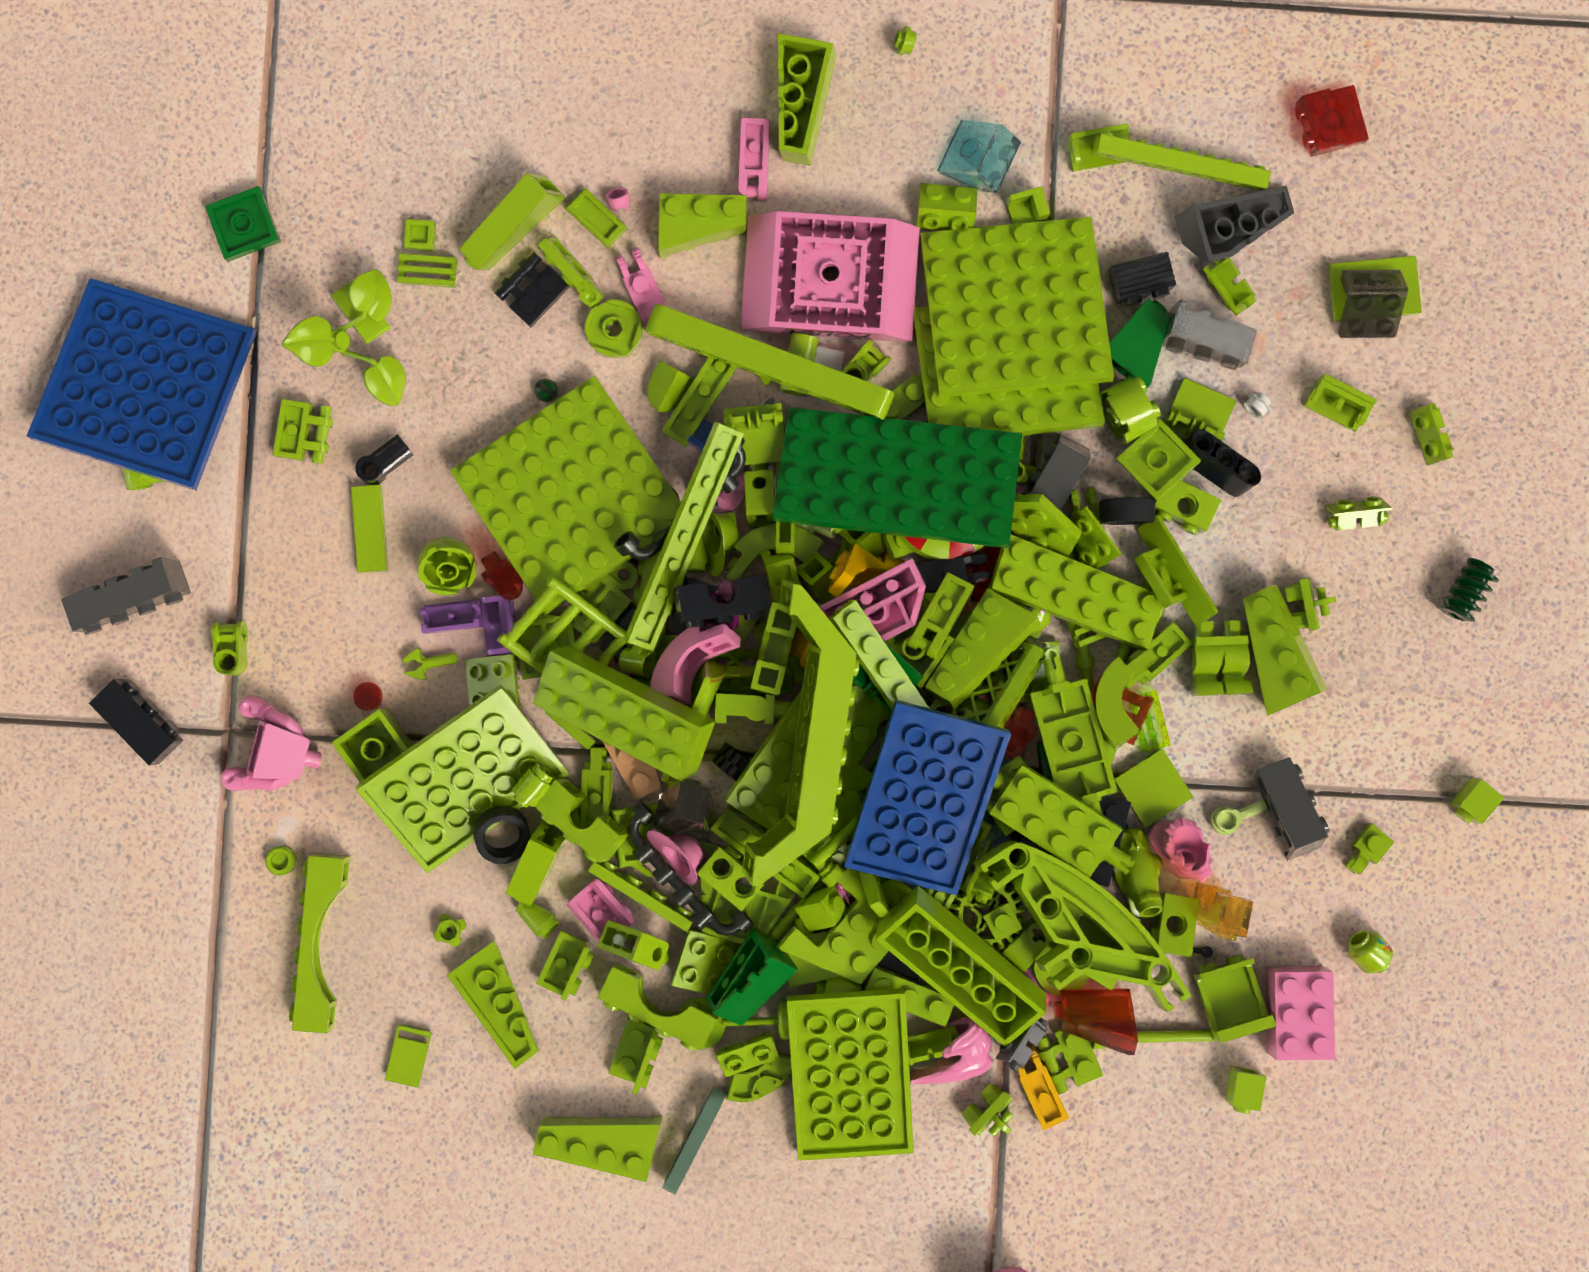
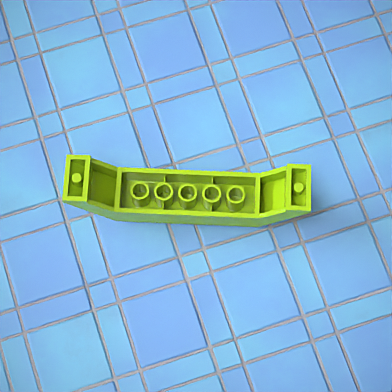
M782 579L778 609L790 615L808 640L809 645L785 816L754 843L746 842L742 872L752 886L762 885L828 836L831 833L832 824L835 825L837 823L838 807L835 806L836 795H840L842 790V778L839 777L841 765L844 766L847 755L846 748L843 747L845 736L849 735L851 728L848 711L849 706H853L855 700V689L852 688L853 676H857L859 671V659L856 658L857 653L802 585L787 579Z

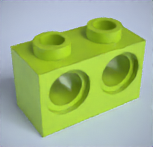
M720 844L699 869L697 875L740 911H743L764 886L765 882L760 886H753L748 892L739 891L736 887V881L739 878L746 877L742 872L743 863L739 860L741 855L730 845L724 848ZM720 858L727 860L730 864L729 871L723 874L716 872L713 866L714 862Z

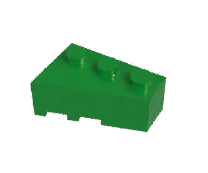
M753 928L751 929L706 997V1001L713 1014L742 1026L798 970L788 953L776 947L780 943L779 940Z

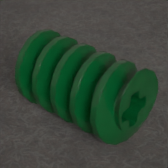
M1470 557L1466 561L1468 566H1464L1461 569L1463 576H1458L1455 579L1457 586H1452L1449 589L1451 596H1446L1443 600L1446 606L1439 607V610L1463 622H1475L1476 619L1470 612H1481V608L1476 604L1477 601L1487 602V598L1481 594L1482 591L1492 593L1493 589L1487 584L1488 581L1496 583L1499 581L1493 574L1494 569L1490 565Z

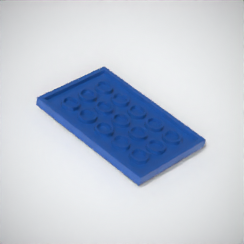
M895 699L843 862L844 867L957 895L1011 736L1010 730Z

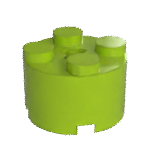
M1140 376L1135 378L1129 377L1100 392L1102 403L1105 402L1107 408L1103 412L1104 418L1114 436L1118 440L1123 438V445L1134 441L1145 432L1157 426L1156 418L1161 416L1154 400L1149 401L1145 393L1147 391L1145 383Z

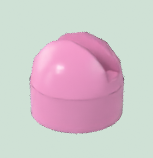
M615 188L606 193L607 203L611 210L619 212L621 208L624 211L627 210L630 205V196L626 188Z

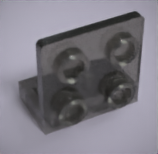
M1342 270L1340 280L1347 296L1338 330L1339 337H1396L1409 289L1401 271Z

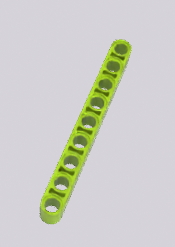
M660 304L654 305L644 331L658 339L864 416L878 417L884 420L895 395L894 392Z

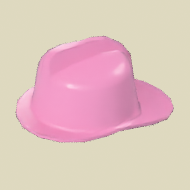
M649 830L647 838L654 849L670 864L683 881L688 884H695L697 882V870L707 861V854L698 840L688 833L679 832L667 837L659 831Z

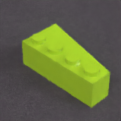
M777 33L779 151L783 161L811 166L837 58L835 47L830 42Z
M1268 586L1243 598L1267 716L1327 690L1278 586Z
M987 588L925 686L929 695L955 709L981 684L984 678L992 671L994 672L1012 651L1015 652L1023 644V641L1041 626L1039 617Z

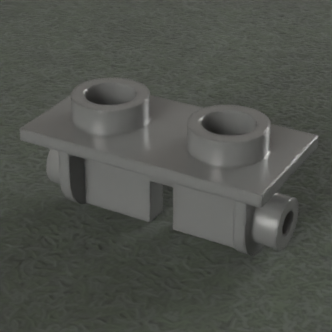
M1040 1018L1006 1047L1001 1044L1000 1052L996 1059L1009 1062L1007 1066L1015 1072L1019 1068L1023 1069L1033 1053L1026 1046L1027 1042L1037 1047L1048 1031L1046 1028L1048 1022Z

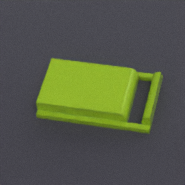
M404 1024L398 1025L385 1076L386 1081L419 1088L432 1032ZM400 1030L427 1036V1042L399 1036Z

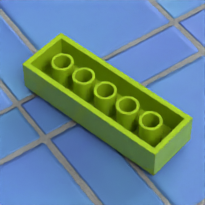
M570 646L561 647L549 652L532 703L679 781L697 774L716 722Z
M919 885L890 910V916L884 919L881 918L878 921L876 940L1004 1047L1046 1014V993Z

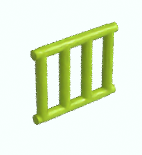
M553 576L546 583L548 587L507 634L502 633L497 639L505 648L541 674L546 662L540 659L541 655L580 611L592 619L593 622L571 646L573 649L582 652L602 628L616 638L597 658V661L608 665L625 644L627 646L631 645V643L624 640L627 633L626 630ZM559 594L571 604L529 651L518 643L517 640L552 599Z

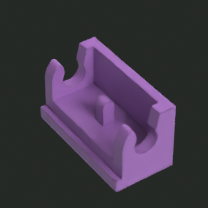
M507 594L481 598L487 656L512 653L499 643L497 639L502 633L507 634L513 628L514 623H516L513 595Z
M481 599L424 605L423 608H420V614H423L424 624L421 625V630L424 634L484 627Z

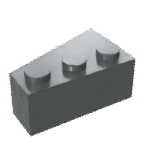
M1062 434L1058 436L1055 444L1051 442L1043 456L1046 460L1041 469L1036 468L1029 481L1032 486L1028 494H1043L1060 511L1090 461V449Z
M1288 757L1258 769L1254 778L1268 811H1271L1278 825L1274 827L1277 836H1283L1289 851L1284 852L1287 861L1319 849L1329 837L1327 834L1329 827L1324 817H1319L1314 808L1316 800L1310 790H1306L1301 781L1304 777L1297 763L1293 764L1291 758Z

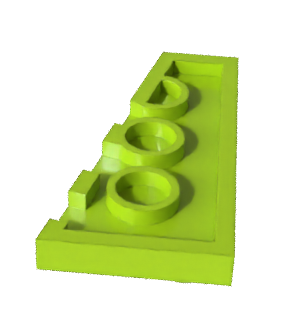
M496 940L489 943L447 974V977L514 1069L540 1050Z

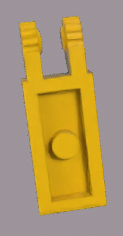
M1031 1044L1027 1047L1033 1051L1030 1059L1033 1060L1036 1067L1025 1071L1024 1068H1019L1018 1078L1044 1131L1068 1120L1069 1116L1046 1066L1041 1063L1034 1046Z

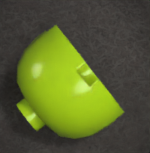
M453 537L436 538L423 547L418 557V577L426 585V589L438 595L458 594L459 590L466 585L467 588L470 587L476 578L477 566L475 557L470 547L459 539Z

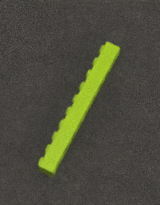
M1102 132V134L1095 137L1092 155L1258 191L1268 188L1271 173L1270 170H1265L1264 166L1255 165L1251 167L1248 166L1249 163H1233L1228 158H1221L1219 160L1215 159L1214 155L1204 154V156H1201L1196 151L1183 152L1178 147H1170L1169 149L1160 143L1151 145L1147 144L1146 140L1137 139L1133 141L1128 136L1114 137L1113 133Z

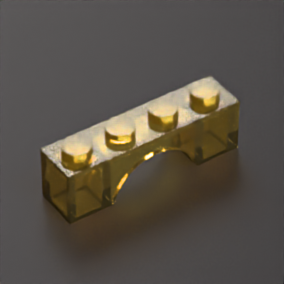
M1196 882L1193 898L1200 899L1197 925L1203 926L1204 929L1210 930L1211 933L1218 935L1222 939L1236 941L1237 936L1247 938L1253 901L1233 896L1231 891L1224 887Z

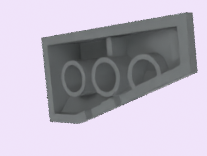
M1287 186L1193 205L1174 217L1182 244L1202 261L1209 263L1234 256L1241 249L1294 214V209Z

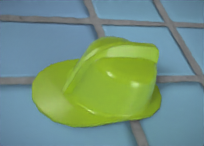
M712 511L703 531V539L709 562L706 570L713 577L721 574L725 563V556L734 550V546L739 539L734 513L731 512L714 513Z

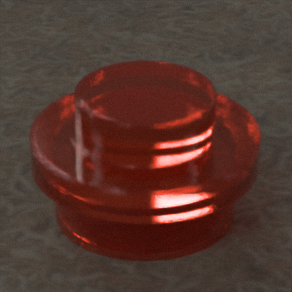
M372 682L361 683L353 693L354 703L364 711L378 708L383 699L382 690L377 684Z

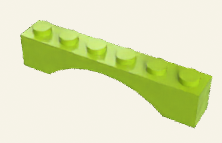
M315 853L309 855L308 860H305L303 865V877H306V887L302 889L300 895V905L304 907L303 917L299 918L297 925V934L301 935L300 946H297L294 956V962L298 964L297 975H294L292 980V993H295V1001L289 1010V1021L292 1022V1031L327 1034L334 1028L337 999L329 989L322 972L319 957V939L322 924L329 907L337 895L348 885L350 856Z

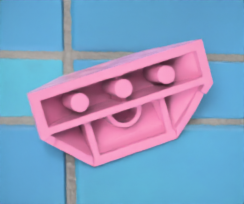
M910 559L840 595L838 598L832 599L819 606V608L828 618L850 599H854L883 641H886L916 626L926 585L914 560Z

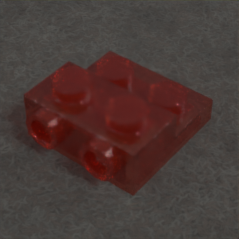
M1354 85L1332 91L1329 88L1302 95L1296 102L1295 115L1298 122L1302 123L1304 131L1302 134L1303 145L1305 149H1309L1311 157L1363 144L1369 140Z

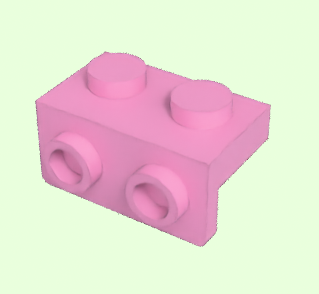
M596 878L571 899L566 906L599 943L608 920L627 927L632 925L635 920L632 918L633 914L630 908L623 902L619 903L612 895L614 892L611 886L603 880L600 881Z

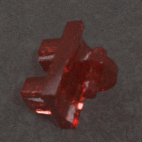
M496 551L481 559L486 571L481 573L484 581L495 589L503 599L507 601L517 599L523 591L522 584L524 582L513 565L506 558L502 560Z
M1018 707L1015 714L1011 715L1003 728L1009 729L1011 732L1004 754L1008 758L1019 757L1024 752L1028 742L1035 736L1037 727L1031 726L1035 714L1033 711Z

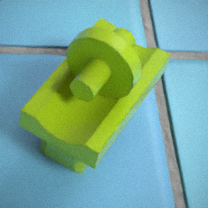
M1310 578L1300 579V583L1285 587L1288 602L1304 601L1305 611L1291 613L1298 629L1309 628V631L1317 630L1320 628L1316 606L1319 605L1321 616L1330 615L1328 604L1336 602V597L1327 598L1325 587L1316 588L1318 599L1314 600Z
M990 1083L980 1095L991 1106L983 1113L972 1103L962 1113L966 1122L971 1126L968 1130L974 1136H980L992 1121L995 1124L988 1130L992 1136L995 1137L1001 1129L1006 1134L1012 1131L1007 1123L1014 1115L1008 1109L1001 1117L999 1114L1014 1097L1009 1092H1003Z

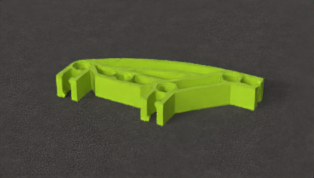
M1015 840L1001 843L973 862L980 873H985L989 870L987 867L1000 861L1004 869L993 878L985 879L984 881L987 886L996 891L1014 879V888L1045 937L1055 943H1059L1058 946L1035 961L1040 970L1047 973L1052 970L1050 967L1060 961L1066 964L1065 968L1054 977L1049 976L1046 978L1050 986L1060 990L1084 973L1145 986L1157 1007L1166 1012L1174 1009V1006L1163 994V986L1170 983L1174 988L1173 994L1181 1002L1191 997L1190 992L1163 950L1136 917L1109 892L1077 869L1039 849ZM1017 848L1020 852V858L1016 863L1012 864L1009 860V855L1012 850ZM1049 898L1051 907L1047 912L1042 913L1041 903ZM1062 898L1093 921L1109 937L1114 946L1088 941ZM1081 948V958L1078 961L1073 962V952L1076 949ZM1159 964V974L1152 978L1151 970L1155 965Z

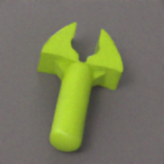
M418 648L409 653L402 663L415 660L418 663H422V665L416 671L404 672V674L415 679L427 680L426 672L430 668L456 664L458 662V655L452 652L425 657L422 655V649Z

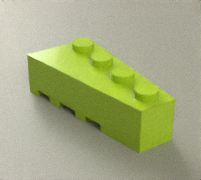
M626 1116V1118L544 1117L539 1125L533 1155L647 1182L663 1116H652V1118H638V1116Z

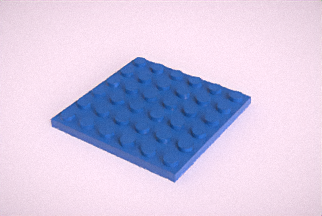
M90 278L26 436L30 440L197 491L257 332L255 329Z

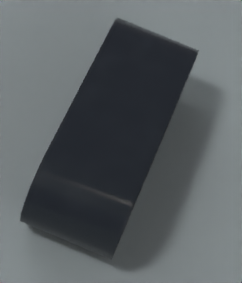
M1199 429L1183 440L1201 460L1193 470L1229 495L1239 497L1261 481V472L1255 464L1208 431Z

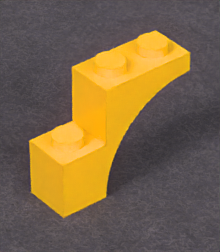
M855 543L849 552L844 549L835 561L837 566L829 576L832 582L828 592L838 598L845 589L858 587L906 561L901 557L891 561L888 551L882 558L879 555L875 557Z

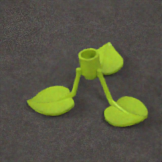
M372 269L355 277L349 286L348 297L350 304L356 311L362 312L357 318L331 330L329 322L322 317L312 316L305 318L289 331L281 345L296 355L302 362L314 367L327 364L332 358L333 353L338 352L342 356H349L370 363L372 366L367 368L363 374L367 390L381 403L389 406H398L406 385V374L402 364L391 356H382L376 362L373 358L347 349L350 345V337L346 333L347 329L363 321L366 316L375 322L381 321L388 315L391 308L392 296L388 282L378 270Z

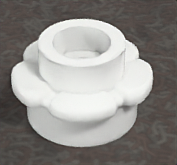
M1260 392L1247 395L1244 408L1252 416L1261 419L1266 413L1269 414L1271 412V407L1269 406L1271 401L1266 395Z

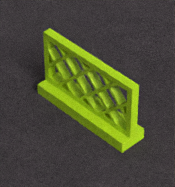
M1023 641L1020 648L1024 649L1025 652L1021 658L1008 662L1006 657L1004 664H1001L995 670H1007L1008 680L1006 683L993 687L989 674L987 676L989 688L972 692L965 699H971L974 713L961 717L967 719L976 718V721L980 722L979 717L985 716L982 723L1003 728L1040 668L1042 660L1046 658L1044 650L1034 644L1030 645ZM1015 666L1014 670L1011 673L1009 668ZM1000 691V693L998 694V696H997V698H996L994 692ZM991 693L993 704L990 709L978 712L974 698ZM935 699L930 709L938 710L939 707L946 704ZM956 708L952 709L953 715L957 716Z

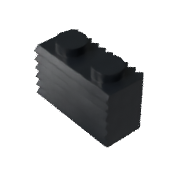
M1168 252L1113 265L1108 270L1116 304L1124 302L1125 306L1135 305L1142 302V297L1152 295L1153 299H1159L1170 294L1169 291L1176 286Z

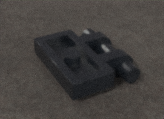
M535 252L527 259L523 258L518 264L520 267L509 278L505 277L500 283L502 286L494 293L502 301L511 293L516 299L509 305V308L530 328L570 288L548 265L541 273L535 269L542 261ZM529 275L533 281L522 292L517 286Z

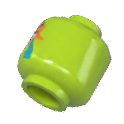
M1361 930L1351 937L1348 954L1364 973L1372 974L1376 972L1382 973L1389 968L1393 957V950L1378 932Z

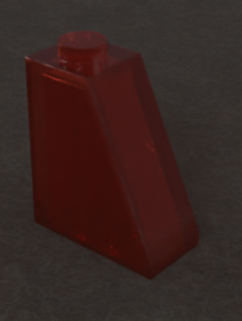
M1109 989L1060 990L1059 1000L1054 1001L1053 1009L1054 1018L1060 1020L1061 1031L1126 1055H1135L1138 1036L1130 989H1112V991Z

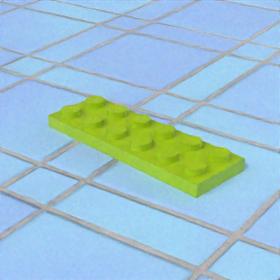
M1013 535L1010 538L1009 548H1001L988 588L997 594L1142 651L1150 648L1162 607L1153 591Z

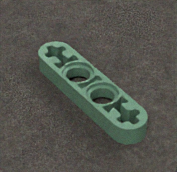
M716 1087L712 1088L663 1183L662 1188L674 1195L678 1191L727 1093Z

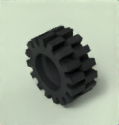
M725 742L711 761L729 777L737 781L751 760L732 745Z

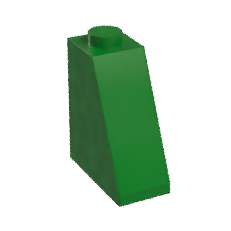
M1149 298L1109 343L1113 368L1125 379L1140 376L1145 383L1146 389L1152 383L1170 316L1166 313V308L1156 300L1152 302Z

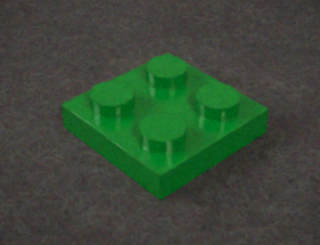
M259 186L205 206L223 257L227 262L281 242L265 196Z

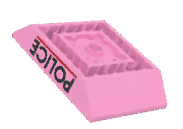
M785 211L748 216L741 331L790 335L791 333H801L820 337L912 342L920 228L892 218ZM831 266L838 270L839 276L836 280L827 281L824 279L822 272L826 267Z

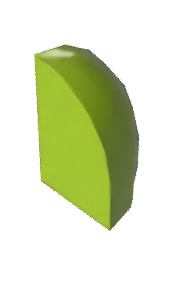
M659 360L648 383L647 397L650 405L656 411L663 413L674 410L694 379Z

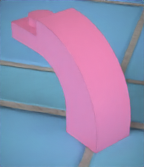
M724 623L715 625L710 629H707L705 626L686 629L669 644L661 655L654 669L650 688L686 706L690 705L692 682L699 668L710 658L739 648L741 637Z

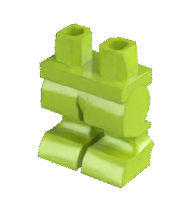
M1205 621L1201 625H1195V638L1190 639L1193 643L1190 646L1191 674L1193 675V680L1190 684L1191 696L1246 695L1254 693L1251 681L1245 679V673L1250 666L1248 635H1243L1241 621H1223V636H1214L1213 621ZM1218 672L1221 673V680L1219 682L1216 680Z

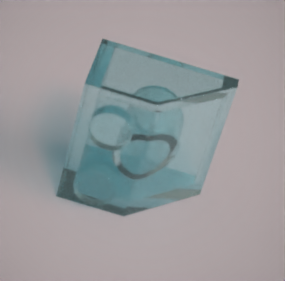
M961 120L937 171L968 187L977 188V191L997 194L1021 141L1002 124Z

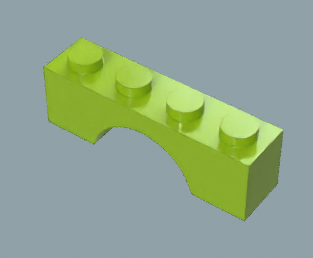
M618 962L612 966L598 995V999L604 1001L603 1005L613 1011L620 1009L628 1013V1017L632 1021L642 1025L646 1022L655 1027V1032L667 1038L673 1036L681 1040L680 1044L693 1051H696V1049L702 1051L719 1016L713 1014L710 1008L696 1001L685 1009L675 1012L664 1011L655 1007L645 995L643 975Z

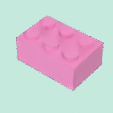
M1324 966L1266 967V1008L1268 1014L1273 1015L1276 1027L1267 1029V1053L1275 1060H1335L1333 971Z

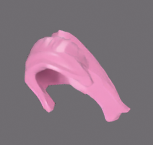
M968 1016L948 1021L946 1027L955 1025L959 1037L944 1048L942 1052L943 1057L936 1064L923 1069L909 1070L910 1084L963 1081L986 1072L993 1064V1059L989 1055L992 1048L989 1034ZM938 1024V1029L945 1028V1026Z

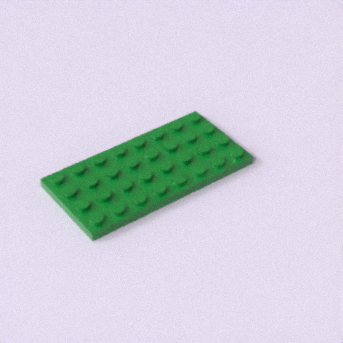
M789 407L773 521L1009 548L1022 433L890 418L882 420L872 416Z

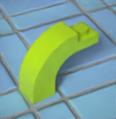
M776 524L756 528L743 536L735 544L734 549L742 555L740 558L734 556L725 568L728 572L726 579L733 581L734 579L742 578L754 560L760 556L761 551H776ZM795 525V554L790 555H793L795 559L803 563L816 551L818 552L824 541L810 531Z
M1150 648L1145 652H1142L1140 649L1133 653L1127 659L1129 663L1127 665L1118 656L1107 667L1100 679L1096 693L1095 711L1101 732L1114 751L1139 732V728L1123 707L1122 693L1132 679L1156 662L1157 656Z

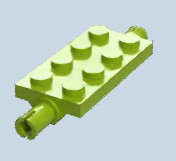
M1060 655L1052 657L1053 665L1051 658L1044 659L1042 663L1044 664L1049 686L1045 690L1030 693L1029 696L1052 781L1103 815L1099 802L1102 800L1101 797L1118 791L1087 679L1071 683L1069 680L1066 681Z
M1021 763L1012 776H1006L998 772L993 788L998 791L997 794L999 796L989 811L991 815L1089 878L1100 862L1104 860L1122 871L1125 875L1130 871L1128 867L1132 868L1136 859L1114 846V842L1123 830L1121 826L1024 763Z

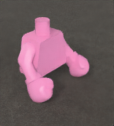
M249 695L241 700L239 704L240 713L247 718L259 720L248 767H232L224 770L221 774V782L224 788L231 791L253 789L273 791L290 784L292 779H300L303 766L318 769L321 762V752L308 750L310 739L303 736V728L290 715L276 710L274 706L269 705L259 696Z

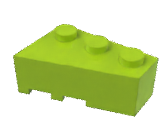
M660 193L658 243L660 258L669 257L670 254L683 250L695 249V247L706 243H714L747 233V195Z

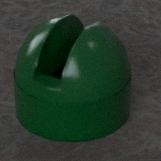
M544 378L536 383L534 392L540 401L551 402L558 395V387L551 379ZM543 384L551 389L552 393L550 395L539 388L540 385Z

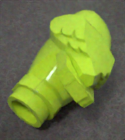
M1125 829L1119 849L1136 860L1132 868L1128 867L1130 871L1126 875L1114 867L1116 880L1122 893L1127 897L1128 911L1137 918L1152 917L1163 910L1158 881L1161 871V860L1159 855L1151 853L1148 839L1141 829Z

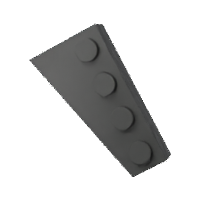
M159 557L151 561L152 565L138 566L129 570L131 574L129 577L121 575L105 580V587L103 588L100 585H94L62 598L61 601L72 632H84L85 635H91L102 631L101 626L111 623L114 626L129 621L128 616L139 613V616L155 612V606L166 603V606L182 602V596L190 594L191 591L180 561Z

